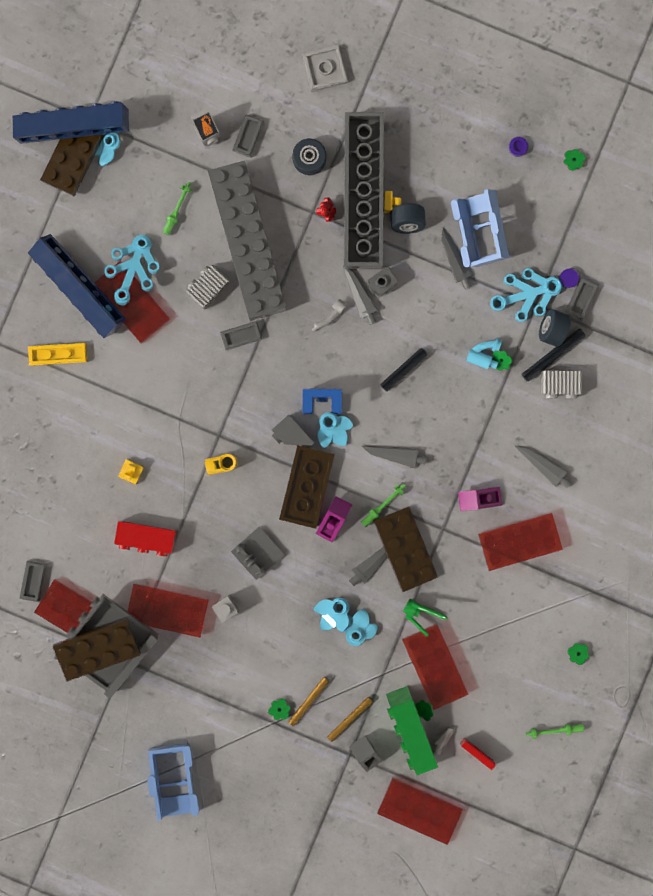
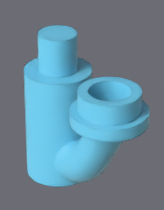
M496 338L495 341L475 345L470 349L466 362L485 369L489 367L496 369L498 362L492 360V356L483 354L481 351L492 348L493 352L499 351L502 341Z

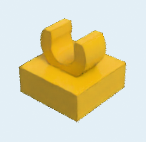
M384 191L383 213L390 214L392 207L401 205V198H392L393 191Z
M126 459L118 477L136 485L144 467Z

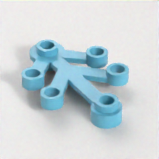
M138 235L133 239L131 245L122 249L114 248L111 252L112 259L115 261H120L123 256L135 252L132 259L116 266L108 265L105 268V275L108 278H114L116 274L128 269L121 288L116 290L114 294L115 301L119 305H126L130 301V293L128 291L135 273H137L141 281L143 290L150 291L153 287L152 280L147 277L140 263L142 254L148 263V271L152 274H156L159 271V264L154 261L149 251L152 246L151 240L145 235ZM143 241L145 242V245L139 246L138 243ZM119 252L121 255L119 257H115L114 253ZM156 265L157 269L152 270L150 269V266ZM109 269L114 270V273L108 274L107 271ZM145 282H149L151 285L149 287H145L143 284ZM120 293L126 294L124 298H120L118 295Z
M526 268L522 272L523 279L533 280L542 285L534 288L516 279L513 274H508L504 278L505 285L514 286L523 292L507 297L496 295L491 299L490 307L494 311H501L505 305L526 299L521 310L515 315L518 322H524L536 296L544 293L540 304L535 306L533 310L534 314L540 317L545 314V308L551 296L559 294L562 289V284L558 278L549 277L546 279L534 273L532 269ZM526 271L531 272L530 278L525 276ZM507 277H512L513 283H508ZM550 283L555 285L554 290L549 289ZM496 300L500 301V307L494 305ZM537 307L543 309L542 314L536 312ZM519 313H523L525 315V318L523 320L518 318Z

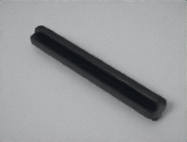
M576 330L560 346L552 349L523 372V379L526 382L530 381L586 336L583 330Z

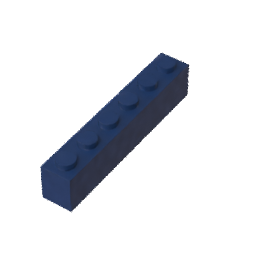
M113 101L106 105L96 103L89 107L74 106L72 109L56 108L55 111L39 110L37 113L21 112L19 115H12L13 138L20 144L129 132V109L119 101Z
M51 234L39 238L29 250L28 254L32 257L33 261L42 268L45 274L58 286V289L66 295L72 305L82 313L83 317L90 322L97 333L103 338L114 334L127 320Z

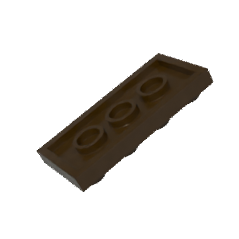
M105 134L60 139L40 181L75 197Z
M297 445L279 520L317 528L335 454Z
M410 507L403 508L373 521L402 592L438 578Z
M127 618L55 643L52 646L66 682L138 657L141 654Z

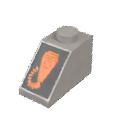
M208 108L190 116L204 146L207 144L210 146L218 142V138L221 136Z

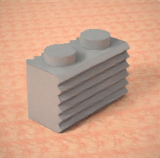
M211 265V267L206 266L200 273L202 276L197 281L194 279L187 286L189 290L186 293L203 309L230 283V280L214 265Z
M582 371L541 372V395H546V398L556 399L558 395H565V399H577V395L582 394Z

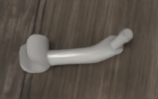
M338 299L332 306L335 310L326 319L314 323L312 331L316 332L317 329L327 326L342 312L346 304L341 299Z

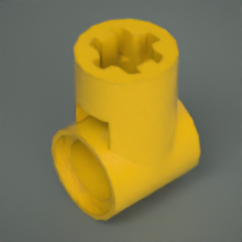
M232 454L205 459V466L209 476L232 471L238 464L237 458ZM226 457H230L233 460V465L230 468L224 466L223 461ZM215 461H219L220 469H217Z

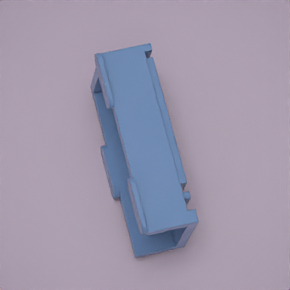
M486 189L483 194L451 201L454 219L459 220L464 244L461 248V255L465 267H480L511 258L508 254L497 200V190ZM489 211L490 222L473 226L472 216ZM490 225L497 253L480 258L474 229L479 230L481 227Z
M188 743L150 748L148 756L151 776L148 777L150 796L155 799L157 821L162 820L165 816L192 813V816H197L199 814V806L194 792L191 770L192 756ZM183 752L187 781L182 780L181 782L160 784L156 755ZM188 784L189 794L162 798V787L185 786Z

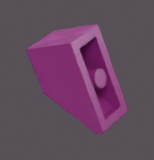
M500 487L458 492L460 511L502 506Z
M335 496L316 534L333 542L352 504Z

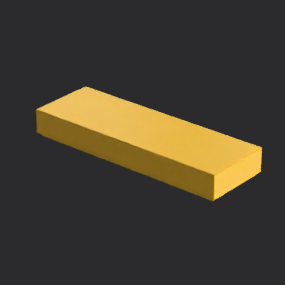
M86 343L28 346L29 366L87 362Z

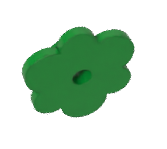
M578 149L565 152L564 156L566 159H564L563 163L568 165L570 171L583 167L582 162L585 160L583 153H579Z
M505 350L494 351V358L492 360L498 362L496 369L499 371L503 369L508 370L510 368L509 364L513 361L512 357Z
M575 643L573 647L567 650L570 661L576 662L578 665H583L585 660L589 658L587 653L588 647L585 644Z
M283 698L278 701L274 700L268 709V713L274 716L275 720L280 718L285 720L289 716L290 706L286 705V700Z
M425 700L416 703L415 707L418 710V715L423 717L425 721L431 720V717L434 716L432 705L429 702L426 703Z

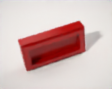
M463 738L460 742L461 747L490 770H493L496 766L494 760L466 738Z

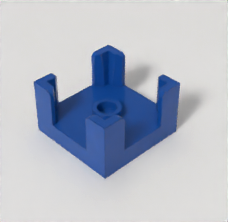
M303 389V414L313 413V399H316V402H328V399H332V413H342V389Z

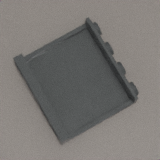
M102 594L100 598L97 596L90 604L92 608L88 613L85 611L78 619L80 623L76 628L72 626L66 636L69 639L127 618L140 650V656L85 675L105 690L104 695L111 698L156 643L158 633L105 594Z

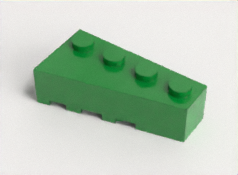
M408 686L387 693L386 696L390 705L387 711L390 719H395L397 725H394L397 737L401 736L403 742H400L404 754L408 752L410 757L406 759L410 770L414 769L416 776L438 768Z

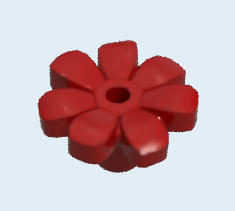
M327 197L324 198V202L320 203L316 213L325 217L326 222H331L334 220L336 208L333 207L334 203Z

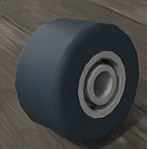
M303 139L293 149L292 160L294 166L304 175L318 174L326 164L327 154L325 147L316 139Z
M401 204L394 207L391 211V227L397 233H416L423 230L426 226L425 209L419 204Z
M554 309L549 310L540 325V341L556 347L560 346L569 333L571 325L570 316Z

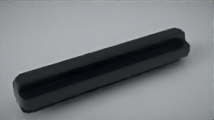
M423 348L416 351L381 383V387L386 392L389 391L427 356L426 351Z

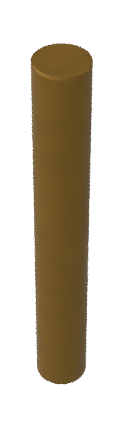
M323 677L288 721L290 725L294 727L329 683L327 678Z
M367 697L327 738L333 742L373 703L372 699Z

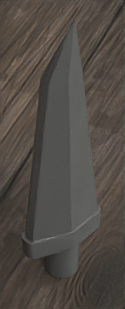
M443 228L441 241L456 283L462 282L466 290L472 287L468 278L473 275L468 267L463 265L462 257Z
M344 269L360 319L366 317L370 325L376 323L377 321L373 313L378 311L355 273L350 269Z
M362 446L373 456L406 465L410 468H415L416 463L424 465L426 463L427 457L418 456L417 449Z
M515 446L555 487L561 483L568 488L572 483L564 477L567 474L565 469L560 468L529 448Z
M384 547L352 569L355 575L349 582L353 586L360 580L365 584L386 559L387 554Z

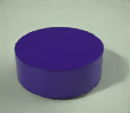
M515 137L509 143V152L515 157L523 156L528 150V142L523 137Z
M565 269L561 272L559 280L564 288H572L578 283L579 275L574 269Z

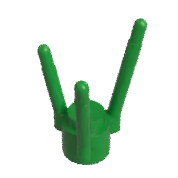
M411 598L403 610L407 614L405 618L411 621L427 637L429 633L413 618L414 616L418 617L421 611H424L438 618L448 620L445 614L423 606Z

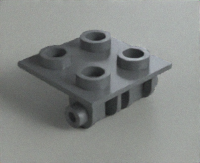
M260 526L231 551L255 580L261 577L285 555Z

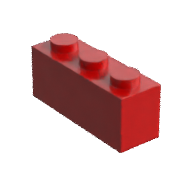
M118 521L114 544L119 545V549L130 550V547L138 548L137 552L149 553V550L157 551L156 555L168 557V553H173L177 530Z

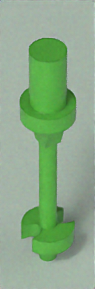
M188 181L186 186H181L180 189L183 190L178 204L171 215L166 218L167 223L162 233L168 236L174 224L178 222V211L186 193L192 192V189L189 188L191 182Z
M404 484L400 487L396 485L394 487L396 491L381 506L373 510L371 509L370 513L361 523L367 527L375 518L378 519L382 509L397 494L401 496L404 494L402 490L406 486Z
M565 724V728L536 731L535 728H531V732H526V736H532V739H537V735L566 732V735L569 736L571 733L584 732L583 724Z

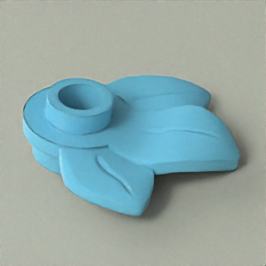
M118 134L104 135L95 154L99 158L100 166H105L114 159L115 150L120 146ZM112 138V143L108 144L109 139Z
M331 412L324 413L319 421L321 426L317 433L319 443L323 448L327 447L331 441L337 445L345 446L347 443L346 430L353 427L352 422L345 416H336ZM327 418L332 419V425H326L325 420Z
M336 598L333 601L322 600L313 609L316 613L322 615L320 622L321 630H330L336 626L340 632H343L349 625L347 615L349 603L343 598ZM338 604L343 605L342 611L337 610Z
M365 609L359 610L353 617L348 615L349 625L343 632L346 633V640L350 645L360 646L364 640L375 636L378 626L369 623V615ZM354 633L359 634V638L353 639L352 635Z

